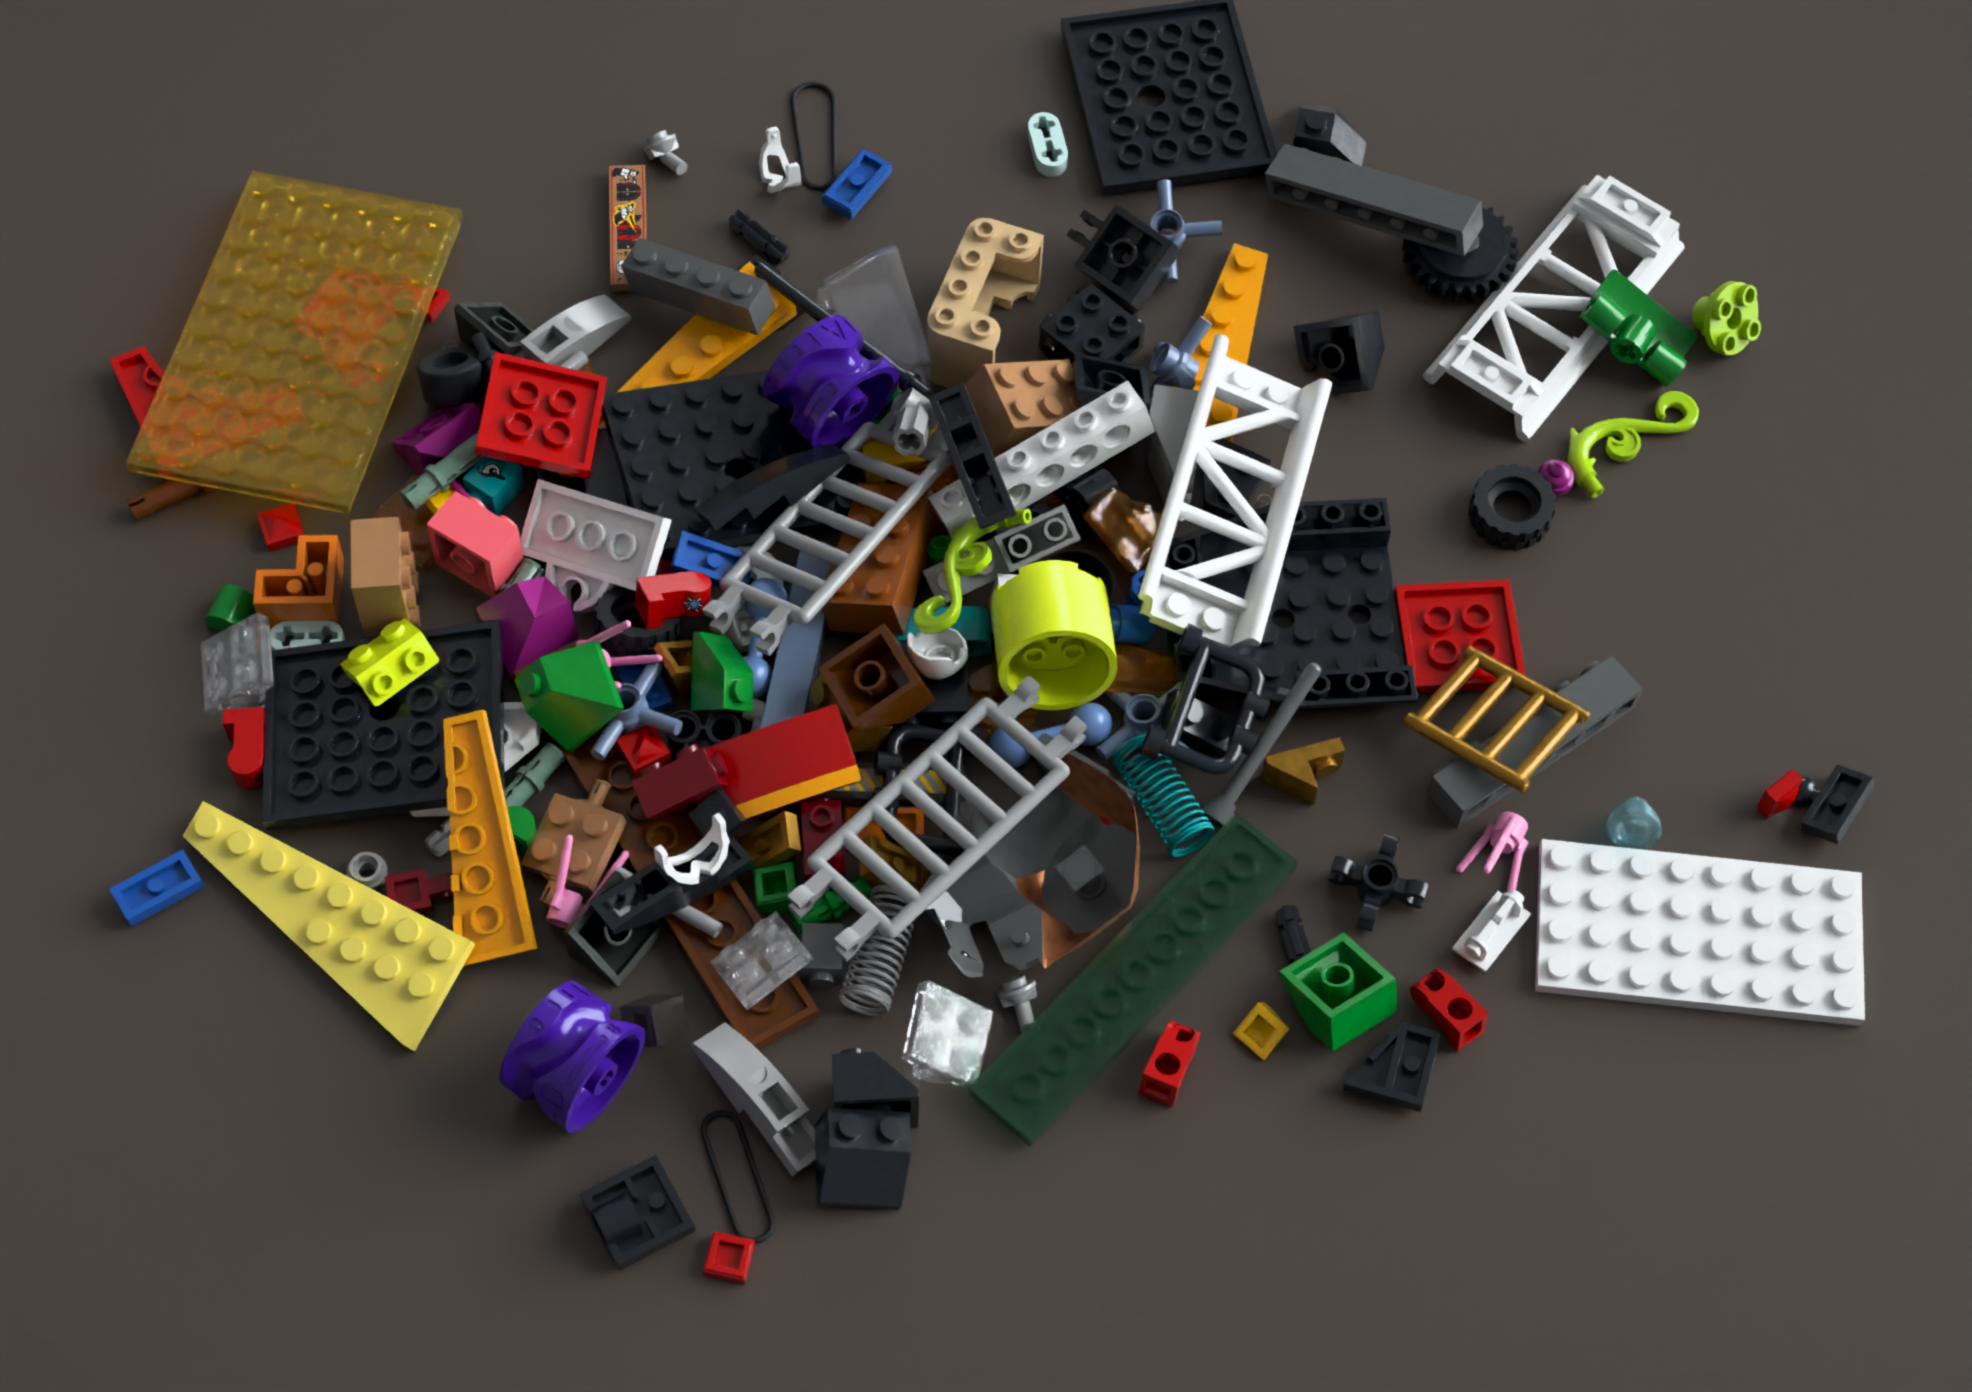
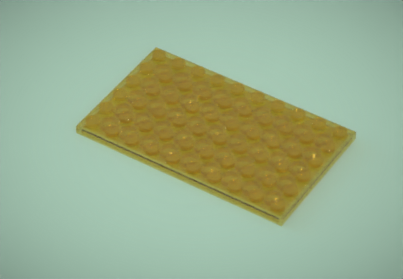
M252 170L128 456L126 465L129 472L349 514L462 224V209Z

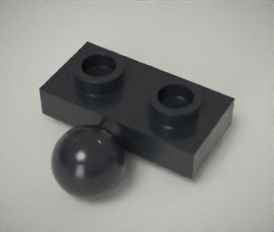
M1837 764L1821 790L1817 788L1816 783L1810 777L1800 775L1803 781L1792 804L1800 807L1811 804L1801 820L1802 832L1838 845L1875 786L1874 777Z

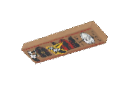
M645 165L609 166L611 292L631 291L621 265L639 238L647 240Z

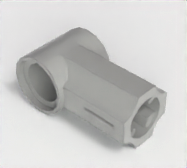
M910 387L903 393L893 408L892 415L897 418L892 438L895 441L894 449L903 456L913 454L919 456L926 448L930 431L935 427L938 420L930 400Z

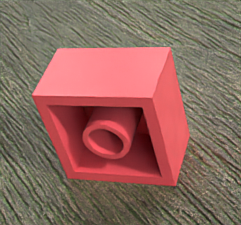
M454 491L427 523L435 563L492 598L499 594L498 591L504 583L507 584L524 559L517 525L507 516H497L490 512L482 502L470 496L467 498Z

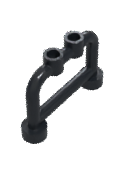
M1188 623L1182 633L1176 652L1192 659L1168 726L1164 730L1151 724L1139 754L1153 760L1157 758L1158 754H1162L1205 773L1223 774L1237 765L1242 753L1250 755L1254 749L1258 733L1250 729L1254 719L1260 722L1263 720L1270 703L1269 699L1262 697L1265 677L1263 670L1256 661L1201 637L1203 629ZM1209 657L1243 671L1249 678V687L1241 702L1236 724L1228 739L1226 753L1218 759L1208 757L1178 744Z
M905 724L894 729L887 738L885 752L877 751L874 775L883 776L882 788H874L872 798L900 774L902 765L901 746L905 741L917 740L934 743L948 729L918 724ZM976 725L971 732L983 741V726ZM957 742L948 751L947 761L962 774L963 755H974L961 743ZM946 782L944 810L959 823L961 794ZM899 796L885 808L895 818ZM881 828L887 840H889L891 843L897 846L902 847L894 838H892L884 829ZM944 831L942 837L914 834L932 852L954 855V860L965 851Z

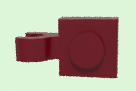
M425 868L384 877L388 898L418 914L434 911L432 899L454 898L453 892H451L452 873L428 879Z

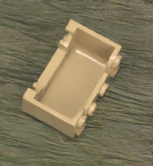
M979 218L969 224L928 313L926 372L932 382L947 388L963 382L966 384L983 364L995 363V349L1000 340L1001 330L997 321L988 315L993 304L1011 310L1013 302L1020 297L1027 296V299L1035 300L1041 281L1044 235L991 218Z

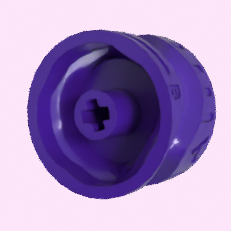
M842 315L825 318L798 335L776 358L763 383L765 398L775 404L793 409V415L788 422L798 430V433L813 448L827 444H833L836 447L844 445L864 423L873 422L890 402L899 383L900 376L898 370L884 356L877 360H868L860 355L863 346L862 333L848 318Z
M574 980L567 981L551 991L524 1021L504 1056L500 1068L499 1081L502 1086L525 1101L536 1097L542 1111L551 1121L560 1125L569 1133H577L602 1114L620 1092L640 1058L646 1032L643 1027L637 1024L610 1020L613 1006Z

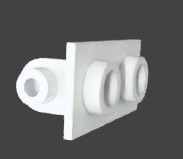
M1516 890L1503 894L1497 891L1452 947V950L1483 972H1486L1531 916V913L1523 908V895Z

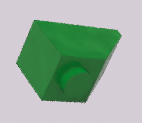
M693 632L691 711L713 714L721 711L730 713L752 712L753 671L727 635Z

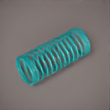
M1146 733L1131 738L1113 754L1112 764L1117 768L1118 773L1121 774V778L1126 781V786L1134 791L1135 800L1144 809V814L1149 816L1148 820L1150 823H1153V828L1158 830L1157 834L1159 837H1162V842L1167 845L1166 848L1170 855L1181 857L1196 851L1209 841L1213 836L1215 828L1211 822H1208V817H1203L1204 811L1199 809V803L1194 802L1195 797L1189 795L1190 789L1185 788L1186 783L1184 781H1180V774H1176L1177 769L1171 767L1172 762L1167 760V756L1158 754L1155 760H1151L1138 753L1131 759L1122 762L1132 751L1142 746ZM1160 756H1164L1163 760L1155 762ZM1165 763L1169 764L1168 767L1160 769ZM1136 765L1131 771H1126L1127 768ZM1169 770H1173L1172 774L1163 777ZM1141 771L1135 778H1130L1133 773ZM1174 777H1177V778H1178L1177 781L1172 782V783L1166 785V784L1169 783ZM1146 778L1140 785H1135L1138 780ZM1152 784L1146 791L1139 792L1142 787ZM1178 784H1182V788L1171 792ZM1183 791L1187 792L1185 796L1177 798ZM1155 792L1149 799H1144L1147 794ZM1163 797L1154 806H1149L1152 801ZM1191 798L1190 803L1180 806L1186 799ZM1166 805L1159 813H1153L1156 808ZM1191 806H1196L1195 810L1185 813ZM1174 810L1165 819L1158 820L1161 815ZM1196 813H1200V816H1199V817L1194 818V819L1188 821V820L1191 819ZM1177 818L1168 827H1163L1166 822ZM1182 825V826H1181L1180 828H1178L1173 834H1168V835H1167V833H1168L1171 829L1176 828V827ZM1209 828L1207 832L1194 843L1183 848L1175 849V847L1178 844L1188 841L1189 839L1199 834L1203 829Z

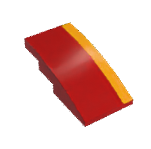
M837 704L802 714L708 747L713 750L714 754L719 752L723 757L729 774L725 776L729 786L724 788V790L747 821L781 811L785 807L820 797L824 793L859 783L862 780ZM709 796L695 802L696 806L700 805Z

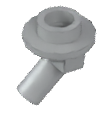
M663 130L646 138L649 145L645 146L643 150L650 160L659 157L660 161L677 175H682L686 172L687 164L672 153V151L679 148L675 133L668 135L666 130Z
M1021 974L1002 981L1003 988L997 991L996 994L1003 1007L1014 1006L1020 1031L1022 1033L1033 1032L1036 1029V1024L1029 1000L1037 997L1035 980H1026L1025 975Z

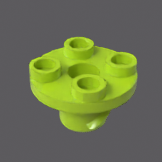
M1729 281L1720 285L1710 296L1700 298L1694 305L1692 311L1693 324L1698 330H1701V335L1705 336L1708 346L1714 352L1723 355L1737 354L1750 341H1755L1760 335L1761 323L1758 320L1757 290L1754 286L1743 282Z

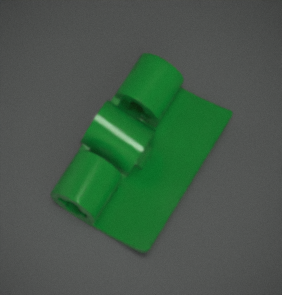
M1616 269L1609 272L1579 317L1611 343L1612 354L1618 360L1627 364L1636 363L1665 387L1670 385L1684 369L1687 361L1683 357L1697 339V335Z

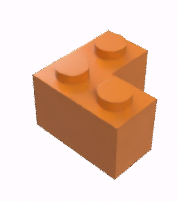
M298 535L296 569L256 570L253 605L261 627H274L283 621L328 620L334 621L337 624L340 623L344 557L338 535Z

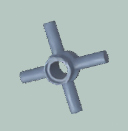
M1164 179L1157 182L1159 211L1152 216L1148 226L1157 232L1167 228L1173 229L1174 233L1163 236L1172 241L1179 249H1181L1185 239L1188 237L1222 235L1221 220L1185 223L1181 215L1173 210L1171 181ZM1176 260L1163 277L1165 284H1174L1178 281Z
M1202 316L1198 318L1178 348L1168 342H1159L1155 345V353L1150 361L1149 370L1158 377L1150 387L1151 404L1155 384L1163 386L1173 385L1176 388L1190 390L1194 388V378L1199 370V362L1192 358L1191 355L1212 326V323Z
M660 662L647 664L634 685L629 683L621 684V688L617 691L624 709L609 721L591 749L590 753L594 758L604 760L620 734L626 735L645 725L675 736L680 733L682 721L649 709L645 698L664 668Z
M1113 681L1104 694L1125 712L1124 726L1095 748L1100 758L1107 760L1125 742L1138 735L1147 733L1151 724L1161 728L1167 693L1175 689L1180 690L1183 682L1180 681L1157 699L1151 694H1138L1131 697ZM1179 740L1178 744L1187 747L1181 740Z

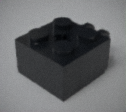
M1117 204L1104 222L1088 211L1083 210L1080 217L1086 224L1095 227L1098 231L1090 241L1078 230H1069L1067 236L1085 248L1074 266L1140 312L1181 253V250L1172 241ZM1131 251H1133L1132 259L1125 263L1122 260V256L1125 253L1131 256Z

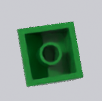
M1345 933L1340 934L1279 971L1280 978L1306 1027L1331 1051H1335L1397 1013L1396 978Z

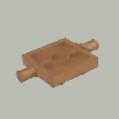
M596 779L588 799H573L557 793L554 794L536 831L535 838L521 862V865L527 871L542 875L548 880L538 899L540 904L550 907L555 891L564 841L567 835L573 837L565 887H578L594 893L628 822L622 814L602 807L612 787L610 783Z

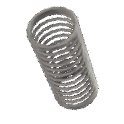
M886 884L873 887L869 901H873V905L883 910L881 912L884 915L895 916L904 908L879 899L890 898L905 902L899 896L889 894L875 895L876 892L881 891L895 893ZM916 919L910 924V929L905 928L898 935L900 938L887 939L880 932L876 931L874 933L876 935H872L868 939L873 943L864 942L861 947H866L870 951L859 949V952L850 959V964L847 968L848 972L845 973V980L842 982L843 988L839 994V1000L844 1006L868 1016H882L889 1012L892 1004L890 997L894 996L893 989L897 987L898 972L902 971L903 956L907 954L908 940L912 938L911 931L914 930L913 924L916 922ZM907 933L908 937L905 938L902 934ZM875 939L885 940V941H888V942H890V943H893V944H895V945H897V946L888 945V944L879 942V941H877V940H875ZM905 941V945L903 946L899 942ZM873 947L881 948V949L890 951V952H892V953H894V954L885 953V952L879 951V950H877V949H875V948H873ZM902 949V950H903V953L900 954V953H899L898 951H896V950ZM863 955L870 960H861L858 956ZM872 956L881 957V958L887 959V960H889V961H891V962L882 961V960L876 959V958H874V957H872ZM899 957H900V961H899V962H898L897 960L893 959V958H899ZM860 963L867 968H858L855 964ZM869 964L878 965V966L884 967V968H886V969H888V970H883V969H880V968H876V967H873V966H871V965H869ZM890 966H898V969L895 970ZM853 972H859L864 976H856ZM866 972L875 973V974H878V975L883 976V977H885V978H880V977H877V976H873V975H870V974H868V973H866ZM887 974H895V978H892ZM851 980H856L863 985L853 984ZM866 981H871V982L880 984V985H882V986H877V985H874V984H870V983H868V982H866ZM885 982H892L893 986H889ZM881 990H890L891 994L888 995ZM844 994H848V995L851 996L853 999H855V1000H857V1001H859V1002H861V1003H864V1004H867V1005H871V1006H876V1007H885V1008H882V1009H874V1008H868V1007L860 1006V1005H858V1004H856V1003H853V1002H851L850 1000H848V999L844 996ZM854 994L871 997L880 1003L864 1000Z

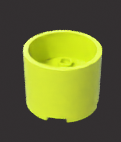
M1047 560L1018 568L1019 574L1008 580L1004 585H997L990 600L998 678L1003 691L1010 696L1017 686L1029 675L1040 684V689L1036 692L1040 698L1030 708L1064 710L1086 704L1099 697L1110 687L1117 673V657L1107 590L1104 582L1100 577L1095 578L1079 570L1078 563L1069 561Z

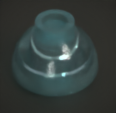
M1632 797L1612 810L1606 821L1605 832L1607 837L1619 847L1645 850L1654 846L1660 840L1662 825L1657 812L1648 805L1646 800L1640 797Z

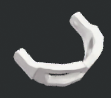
M776 126L766 129V142L761 148L759 167L762 182L769 183L767 191L775 193L787 187L801 185L800 167L796 162L789 164L781 145L779 129ZM768 155L779 157L786 175L784 180L783 176L769 172Z
M720 813L713 815L712 827L697 845L683 854L668 857L667 851L661 844L654 847L656 862L668 876L670 875L678 883L698 884L700 873L713 876L720 869L728 853L730 840L726 832V821ZM712 841L719 845L716 855L710 862L693 860L690 873H681L673 868V866L680 865L696 857Z

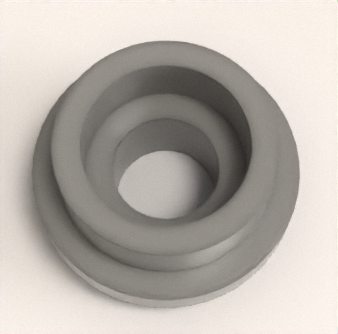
M361 852L351 859L347 866L346 874L353 880L376 890L384 884V877L388 876V868L385 860L380 855L372 852ZM367 869L375 871L369 877L361 876L362 872Z

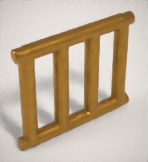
M1469 646L1464 653L1465 660L1416 714L1412 712L1407 714L1403 723L1413 731L1499 781L1524 793L1530 785V780L1528 779L1577 723L1585 724L1590 717V712L1483 651ZM1478 668L1497 677L1449 732L1430 722ZM1511 686L1530 696L1482 751L1463 741ZM1544 704L1563 714L1515 771L1496 760Z

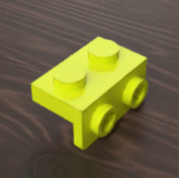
M403 618L400 621H394L385 626L380 635L370 643L353 649L349 653L348 658L340 663L347 676L362 688L370 702L374 706H379L439 662V658L421 630Z

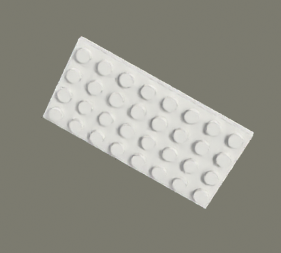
M1542 839L1539 845L1535 992L1861 1026L1865 1020L1862 873Z

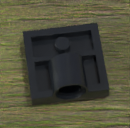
M657 1155L580 1193L581 1200L619 1271L696 1231L693 1221Z

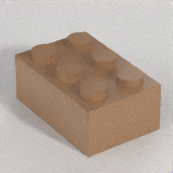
M1069 359L983 364L965 384L993 453H1003L1083 407L1076 396L1074 370Z
M399 517L350 520L351 589L364 637H377L385 626L394 621H400L403 618L415 627L421 628L419 605H416V595H420V580L418 571L415 572L414 552H411L409 531L402 532Z

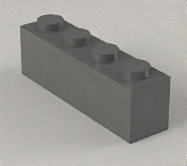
M642 238L637 240L621 265L631 292L757 336L775 309L766 280Z

